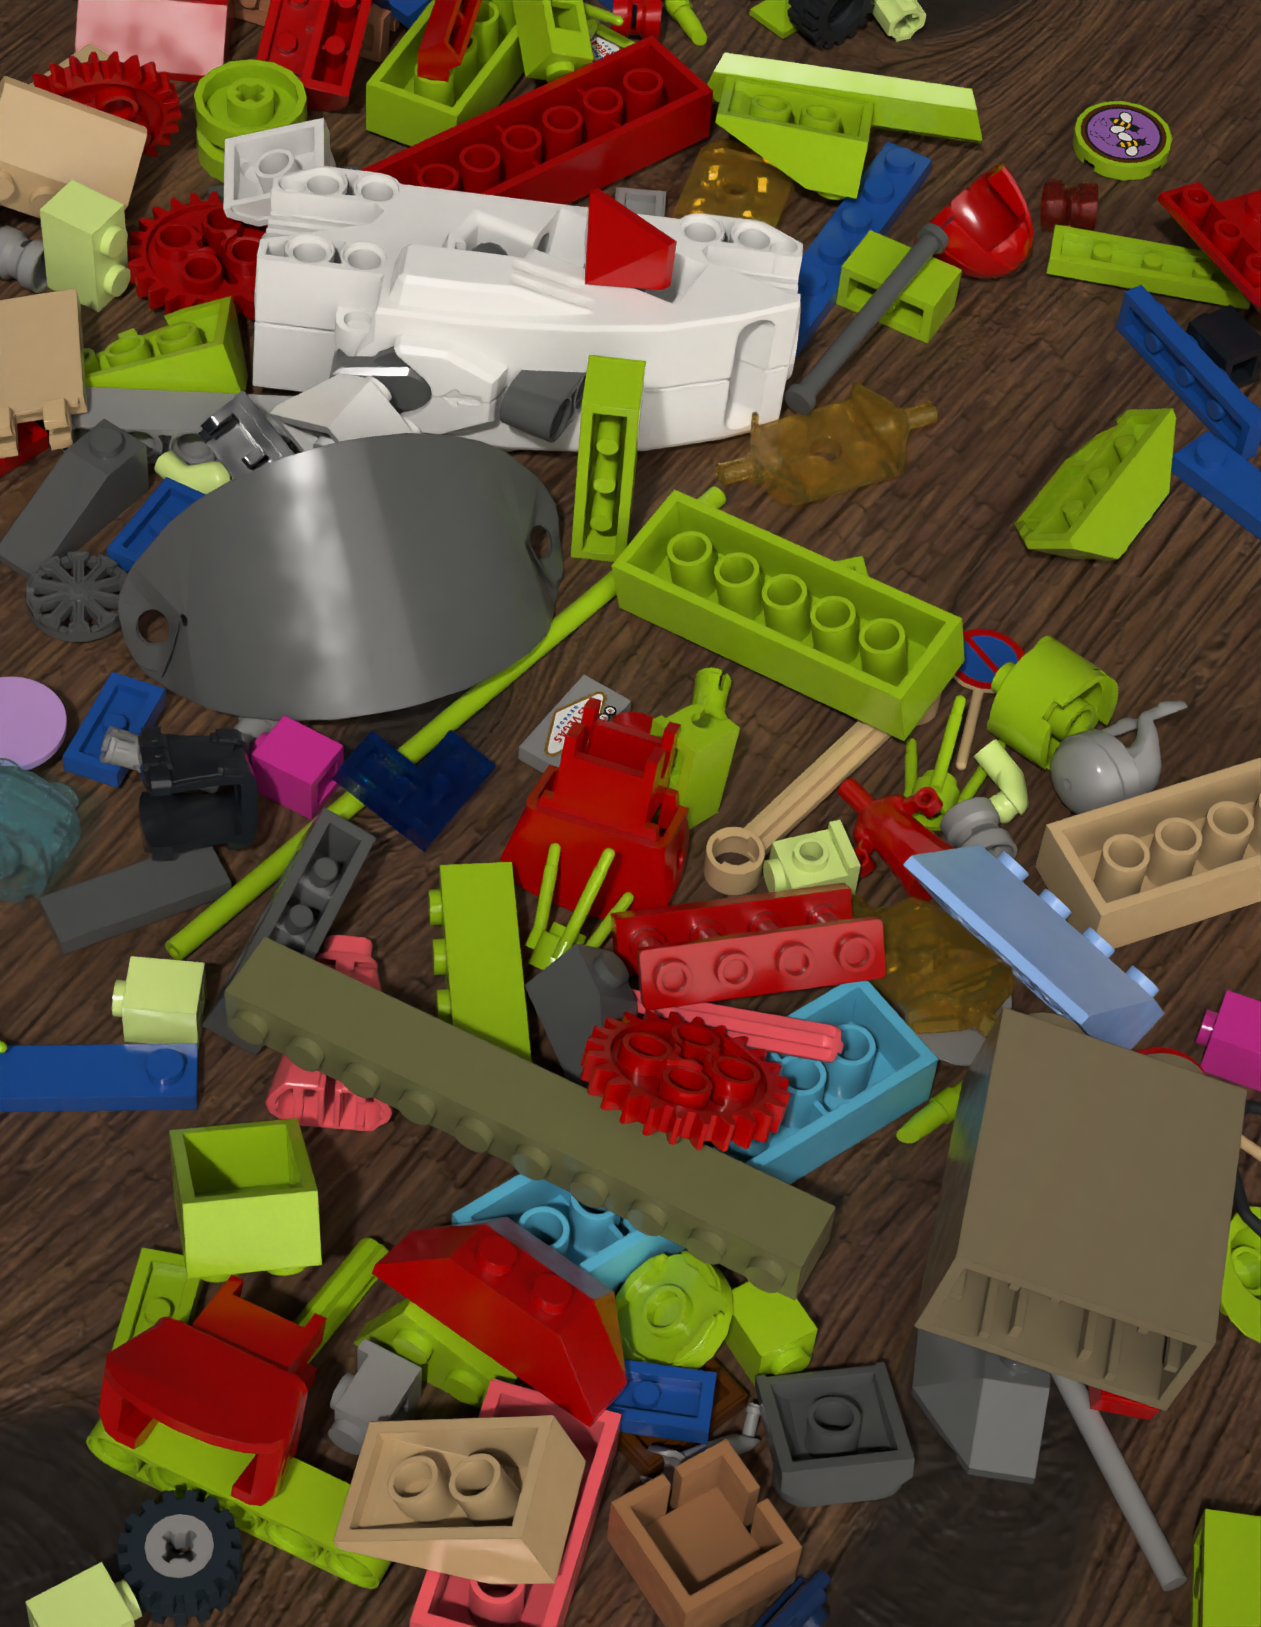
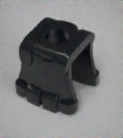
M161 726L141 728V736H138L137 755L142 782L147 791L142 792L139 799V824L144 852L151 853L152 861L172 860L174 852L197 847L228 844V850H235L249 846L255 840L257 834L258 792L255 774L250 764L249 748L243 733L237 729L224 728L215 729V732L210 733L209 736L162 734ZM231 785V793H179L205 787Z

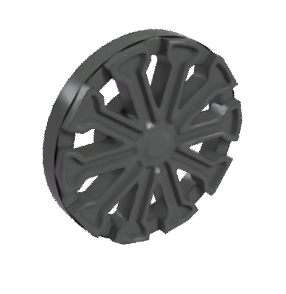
M90 551L67 552V556L59 558L57 555L45 560L39 565L40 569L32 572L26 584V608L33 624L43 633L58 640L87 642L105 637L121 626L118 614L119 594H114V592L121 591L127 573L110 557L103 554L98 556L90 555ZM85 568H90V569H92V570L85 576ZM73 569V576H71L66 570ZM50 577H52L55 581L47 580V579L50 578ZM43 594L45 596L37 597L36 595ZM103 607L114 609L116 612H107ZM53 610L50 614L42 615L43 612ZM66 619L72 621L68 627L61 626ZM94 619L97 624L89 627V623L86 621Z

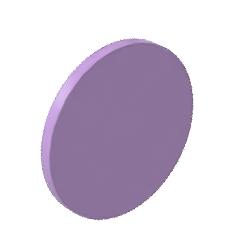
M0 677V773H18L41 765L58 751L67 732L66 711L59 697L47 686L28 678Z

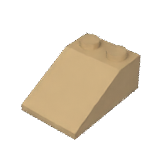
M554 1415L369 1422L333 1542L340 1550L488 1584H555L586 1460Z

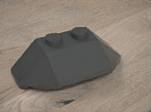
M923 1272V1275H922L921 1288H922V1283H923V1278H924V1273H925V1272ZM917 1328L911 1395L940 1436L957 1454L956 1459L968 1475L1033 1484L1036 1476L1050 1391L1051 1373Z

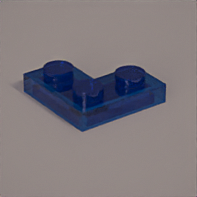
M450 730L417 767L384 739L371 731L338 768L332 779L423 852H426L486 781L496 765L454 731Z

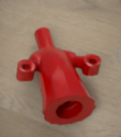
M849 778L845 780L838 788V795L858 814L853 829V839L856 843L854 852L861 865L858 878H865L875 869V862L870 856L874 849L900 882L910 901H915L917 904L930 901L932 897L903 864L911 855L955 849V847L948 844L912 816V814L920 811L926 817H933L943 807V802L937 792L931 787H923L916 794L907 798L904 795L894 794L875 799L856 779Z

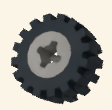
M174 1490L162 1492L163 1502L156 1505L150 1497L141 1503V1514L139 1516L131 1512L125 1520V1532H120L117 1542L120 1579H124L130 1586L142 1615L147 1610L151 1612L153 1622L163 1625L167 1617H173L175 1627L187 1626V1617L195 1615L200 1624L210 1619V1609L213 1607L221 1612L229 1604V1593L236 1594L240 1586V1573H243V1549L239 1527L235 1528L234 1517L230 1511L225 1509L221 1512L219 1501L209 1495L204 1502H200L198 1500V1491L186 1490L184 1499H176ZM173 1548H191V1550L187 1553L176 1554L171 1550Z

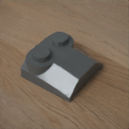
M877 1362L871 1366L768 1377L765 1374L755 1375V1389L773 1462L772 1485L777 1495L784 1501L800 1507H816L878 1500L895 1494L903 1483L913 1477L915 1457L884 1362Z

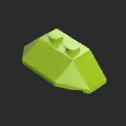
M1173 408L1126 410L1115 419L1116 426L1097 434L1068 457L1014 524L1026 547L1031 550L1071 559H1099L1101 561L1119 559L1169 494L1176 424Z

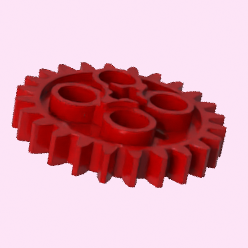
M113 51L107 60L100 61L97 53L91 52L88 62L83 63L73 55L69 56L70 66L66 68L51 63L49 64L51 75L46 76L39 73L32 75L35 87L145 126L147 128V138L142 155L156 158L158 156L156 145L169 146L171 144L169 134L179 131L177 120L181 119L182 115L175 83H170L166 71L157 73L156 65L153 61L140 67L138 55H133L125 62H120L118 52Z
M217 191L211 192L208 201H201L195 192L190 193V203L184 205L173 197L170 199L171 210L166 211L155 206L152 208L153 220L148 218H140L138 220L139 231L130 232V246H127L128 268L131 274L130 283L136 284V295L138 298L148 296L149 308L151 310L165 305L167 315L179 309L232 296L236 314L242 313L248 319L255 320L254 294L257 253L260 239L266 233L268 225L257 227L226 217L223 210L224 201L219 200Z
M645 1010L643 1020L628 1011L623 1013L621 1021L607 1017L604 1027H593L591 1037L587 1039L580 1064L583 1067L580 1078L583 1081L589 1082L588 1095L603 1097L600 1105L602 1110H621L620 1123L630 1124L638 1121L644 1124L642 1134L645 1136L652 1135L657 1131L666 1133L667 1141L671 1145H675L680 1137L689 1139L696 1150L702 1149L704 1141H711L722 1152L727 1151L730 1140L744 1149H749L752 1139L762 1143L767 1142L769 1132H778L791 1095L787 1091L789 1079L779 1076L782 1066L779 1063L765 1062L768 1051L765 1049H748L746 1046L749 1038L746 1036L735 1038L726 1036V1026L719 1025L711 1030L704 1026L701 1017L696 1016L692 1019L691 1023L682 1022L678 1014L670 1011L668 1019H660L651 1010Z

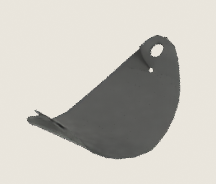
M401 433L364 437L328 444L281 458L233 479L198 499L170 521L131 567L118 597V614L124 642L141 670L167 689L211 710L240 717L281 720L285 715L293 720H335L383 713L426 703L463 691L507 669L530 653L546 636L552 623L556 597L564 569L556 504L542 481L508 453L482 441L453 435ZM541 525L546 530L549 538V550L542 559L536 557L530 543L532 528ZM154 609L163 613L169 624V634L166 640L154 644L146 641L141 636L138 629V619L144 611ZM182 614L187 618V626H184L182 623Z

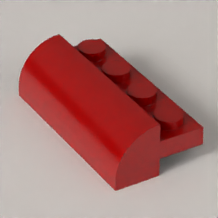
M271 0L256 60L274 62L292 71L304 85L307 109L317 111L343 109L349 102L373 0Z

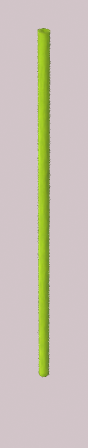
M715 486L710 487L697 498V500L717 509L726 503L724 493ZM612 570L552 619L546 636L530 653L507 669L473 685L326 809L349 821L617 594ZM317 817L165 943L168 953L175 960L182 961L280 879L301 838Z

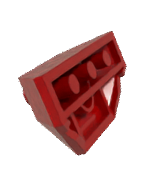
M508 1217L411 1230L374 1266L373 1275L589 1428L623 1392L627 1384L614 1291Z

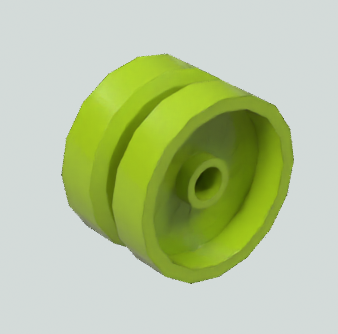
M255 59L230 61L211 69L199 80L194 93V108L197 122L196 147L199 162L211 177L223 183L225 139L301 123L307 120V97L303 83L292 71L274 62Z

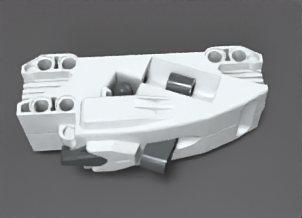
M315 166L277 176L273 180L268 228L262 239H260L257 253L252 385L304 392L339 373L364 378L372 376L389 390L392 395V399L389 402L399 415L412 421L422 434L453 435L478 440L505 452L516 450L578 452L581 407L589 355L646 361L638 451L721 440L778 426L786 380L792 375L796 356L801 313V294H797L803 243L769 224L757 220L703 213L689 214L681 219L637 214L677 241L671 286L664 290L588 285L585 284V228L588 207L400 184L392 176L382 173Z

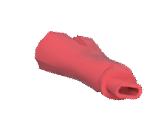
M330 935L325 938L323 953L317 955L314 958L315 961L382 992L378 974V963L371 958L373 944L369 939L345 935ZM282 1054L265 1101L268 1112L279 1120L298 1118L300 1126L373 1132L379 1126L388 1123L393 1113L392 1106L373 1097H359L348 1090L342 1082L317 1070L311 1072L299 1068L284 1054Z

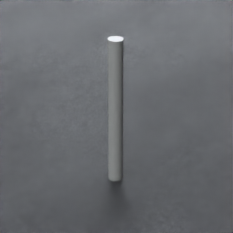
M1051 1373L1062 1398L1163 1591H1171L1180 1587L1187 1581V1577L1102 1415L1098 1410L1090 1409L1089 1391L1086 1385Z

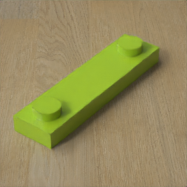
M1055 224L1046 274L1129 289L1142 285L1148 292L1249 309L1250 303L1201 250Z

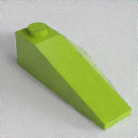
M232 296L179 309L164 315L167 325L144 335H138L134 328L117 334L119 339L112 342L104 351L95 354L94 350L83 348L86 387L238 394L242 390L246 391L248 373Z

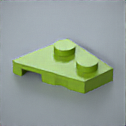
M407 1298L368 1321L353 1342L356 1346H359L365 1338L422 1367L423 1381L449 1393L457 1400L479 1409L482 1408L491 1378L514 1384L517 1376Z

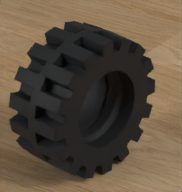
M789 0L788 3L792 7L787 12L791 18L790 22L802 34L822 48L823 46L829 49L832 48L833 44L837 46L843 44L846 36L851 39L856 34L855 29L859 25L863 27L867 19H865L867 13H872L875 5L871 3L873 0Z

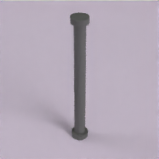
M933 223L924 224L917 233L918 241L833 344L799 384H792L784 393V399L792 410L802 415H808L816 406L815 397L933 254L942 253L948 246L949 238L942 228Z

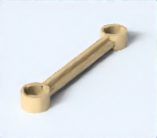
M942 692L916 726L928 723L936 716ZM859 720L744 828L726 827L716 831L709 838L706 845L703 872L708 884L715 890L727 895H742L756 888L762 877L765 855L771 851L772 842L785 838L892 735ZM734 852L742 854L750 860L744 864L733 865L725 861L720 864L715 858L723 853Z

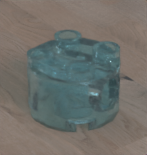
M0 758V900L9 903H22L27 894L34 895L33 900L42 896L76 847L81 837L80 819L75 812L79 805V799L75 792L65 784L59 782L50 783L35 773L22 769L17 763L7 758Z

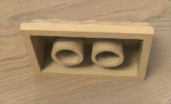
M4 75L0 81V205L40 218V209L66 184L74 180L124 204L125 210L129 204L147 138V128Z

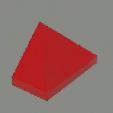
M599 188L590 191L585 228V284L664 290L670 287L677 241Z

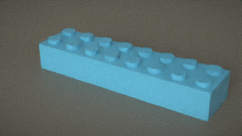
M868 980L840 984L786 1016L836 1025L841 1030V1041L844 1043L842 1053L837 1054L835 1060L831 1063L772 1052L767 1053L765 1062L779 1063L782 1066L779 1076L789 1079L787 1091L791 1093L778 1132H769L767 1142L765 1143L752 1139L749 1149H744L731 1140L726 1152L719 1150L711 1141H704L705 1145L790 1185L929 1099L938 1058ZM521 1173L452 1213V1224L508 1217L609 1287L614 1293L621 1289L629 1275L649 1258L662 1253L672 1256L686 1249L660 1235H646L634 1228L627 1219L602 1207H588L577 1201L570 1192L546 1180H533Z

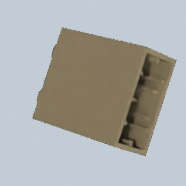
M1003 1007L962 1081L914 1327L1166 1411L1216 1343L1247 1089L1205 1076L1195 1063L1181 1056L1166 1053L1144 1055L1085 1035L1077 1024L1066 1017L1044 1012L1026 1015Z

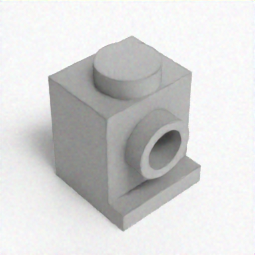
M364 1338L357 1348L356 1375L347 1372L342 1377L330 1402V1408L335 1411V1421L328 1431L331 1441L350 1454L360 1455L369 1422L408 1420L421 1400L422 1367Z

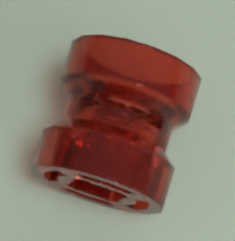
M1045 179L1040 206L1041 229L1054 230L1056 224L1094 231L1098 211V184L1096 182L1082 181L1076 186H1067L1062 180Z

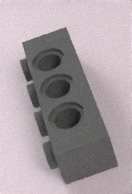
M325 807L322 809L301 838L202 1024L203 1027L254 1056L258 1054L264 1046L263 1044L253 1045L239 1038L232 1029L227 1027L224 991L264 937L314 959L376 839L375 836Z

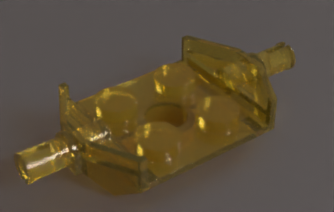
M721 138L700 149L671 218L681 219L689 214L703 213L757 220L776 228L790 193L794 194L796 181L744 143L741 144ZM729 189H736L744 192V194L732 195L727 192Z
M856 382L852 384L850 399L813 409L808 415L799 413L759 425V414L753 412L749 432L748 453L744 457L716 464V476L718 481H721L720 484L723 487L727 486V484L750 478L754 485L760 484L777 503L793 506L805 504L903 474L906 458V440L908 439L909 431L929 424H935L937 422V412L935 406H932L933 403L930 401L907 409H897L894 403ZM827 452L836 456L837 459L828 461L821 456L813 454Z
M855 895L854 901L851 898L853 919L876 916L883 923L886 975L881 979L870 981L905 1012V1022L916 1035L959 1032L970 1029L977 1031L986 1039L998 1018L995 1012L1013 993L1012 967L934 903L912 896L888 908L882 906L874 910L862 897Z

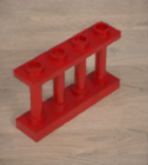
M845 882L610 913L614 954L623 961L629 976L639 975L641 1004L646 1010L881 979L886 975L883 923L876 916L853 919L851 888Z

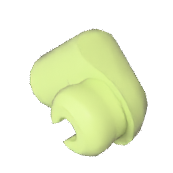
M173 451L163 453L157 459L154 466L155 472L163 479L168 477L206 495L233 480V477L221 462H206L189 466Z

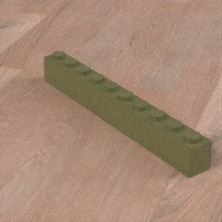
M267 937L262 939L224 991L227 1027L232 1029L245 1042L253 1045L263 1044L286 1055L291 1062L303 1070L311 1072L317 1070L342 1082L348 1090L359 1097H373L398 1109L404 1117L418 1125L429 1124L454 1136L469 1150L478 1153L487 1152L512 1164L518 1172L527 1178L546 1180L570 1192L577 1201L588 1207H602L627 1219L634 1228L646 1235H660L687 1248L695 1258L704 1263L720 1264L745 1276L752 1285L768 1293L778 1292L796 1300L829 1242L836 1206L703 1144L701 1150H696L689 1139L681 1137L675 1145L669 1144L666 1133L660 1131L645 1136L642 1134L644 1124L638 1121L630 1124L620 1123L622 1111L602 1110L600 1105L603 1097L588 1095L586 1088Z

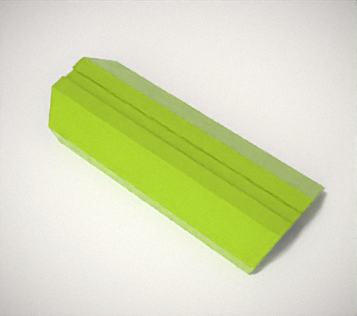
M726 52L723 54L707 83L713 90L712 105L719 106L726 75L874 103L871 128L976 144H982L981 142H983L978 112L971 88Z

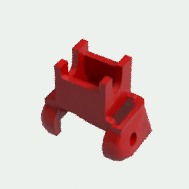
M590 697L584 706L581 723L574 721L565 735L559 767L548 765L526 799L525 808L500 858V862H512L514 882L539 897L549 847L552 843H558L561 846V853L552 904L574 912L603 851L606 848H612L615 851V856L587 916L604 920L626 892H631L634 895V900L626 911L667 906L683 877L689 848L687 814L689 808L678 805L679 791L667 788L681 725L669 721L663 732V737L654 736L599 719L602 700ZM662 803L658 823H651L650 821Z
M231 1275L192 1325L171 1317H162L154 1326L106 1354L98 1411L105 1431L117 1442L134 1450L149 1437L157 1423L161 1422L178 1432L210 1445L241 1453L256 1454L233 1484L231 1496L248 1505L263 1506L279 1494L290 1461L297 1452L307 1395L314 1384L317 1367L307 1362L323 1341L327 1318L314 1313L305 1327H302L242 1299L241 1293L244 1280Z

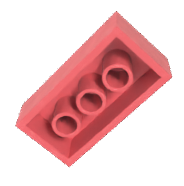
M491 1378L478 1418L554 1415L586 1460L555 1584H488L427 1570L409 1622V1627H563L616 1456L622 1414L605 1410L589 1428L540 1392Z

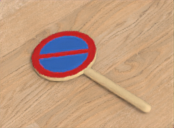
M973 629L963 631L965 661L952 678L963 687L973 690L956 760V768L960 771L965 770L968 764L984 693L996 694L992 691L991 684L997 671L1007 662L1016 664L1025 655L1017 642L1009 636L994 630Z

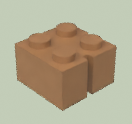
M727 1438L675 1467L669 1501L673 1511L666 1514L671 1484L664 1473L611 1502L606 1538L665 1627H718L795 1581L802 1546L768 1498L757 1504L760 1486ZM752 1524L751 1533L746 1529V1526Z

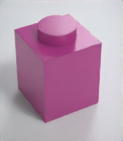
M285 715L270 733L263 732L259 735L249 754L250 763L252 764L257 782V792L310 820L317 815L344 781V745Z
M1227 990L1219 1013L1207 1009L1195 1042L1207 1047L1200 1066L1206 1073L1261 1092V1001Z

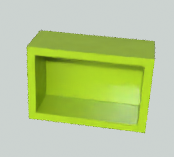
M298 1118L169 1130L174 1204L187 1279L201 1278L206 1282L219 1283L226 1282L231 1275L238 1277L240 1273L259 1271L287 1276L300 1273L308 1266L322 1265L318 1190Z

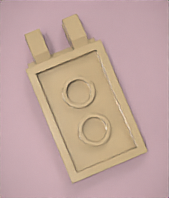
M73 288L0 300V459L19 456L17 423L43 419L45 429L49 430L51 450L69 448L74 444L71 415L88 412L81 304L77 289Z

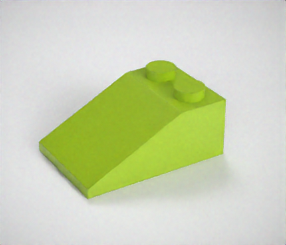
M726 75L717 111L716 124L804 188L817 191L820 196L827 199L841 200L846 197L857 199L869 142L874 103Z

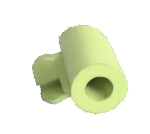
M995 739L975 754L974 758L1000 790L997 795L989 799L1000 816V823L1006 824L1012 821L1018 813L1022 816L1029 807L1025 776L1022 770L997 739Z

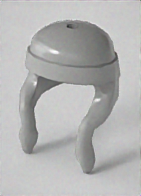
M1181 700L1162 701L1155 707L1141 713L1137 719L1130 717L1122 718L1115 724L1102 730L1091 729L1081 731L1064 739L1059 744V747L1055 749L1050 762L1051 780L1062 803L1071 812L1081 814L1152 792L1159 783L1162 767L1159 738L1153 720L1187 708L1186 703ZM1138 728L1136 739L1128 748H1125L1123 743L1115 738V736Z

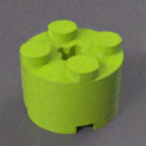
M1047 635L1041 638L1035 647L1016 664L1007 662L995 674L991 689L996 693L990 711V718L987 722V730L1038 767L1050 770V762L1055 749L1059 747V744L1064 739L1081 731L1094 729L1098 721L1106 726L1108 725L1118 700V684L1103 670L1052 636Z

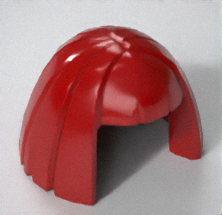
M1004 163L990 168L988 172H984L973 180L970 188L966 186L948 202V206H944L928 222L942 228L949 238V244L943 252L933 254L932 257L962 269L961 274L970 277L997 278L1008 275L1021 265L1029 255L1032 247L1033 227L1028 206L1019 184L1011 170Z

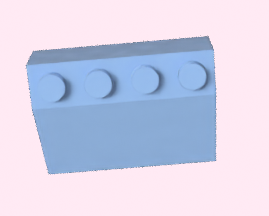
M974 845L911 855L903 864L954 922L1057 1015L1073 1021L1081 1028L1085 1035L1131 1050L1165 1014L1153 998L1160 991L1157 986L1133 965L1124 973L1109 959L1115 952L1113 947L1090 927L1082 934L1079 933L1066 921L1072 913L1070 909L1048 889L1045 888L1038 896L1025 885L1023 881L1029 876L1028 872L1005 851H1002L995 858L982 845Z

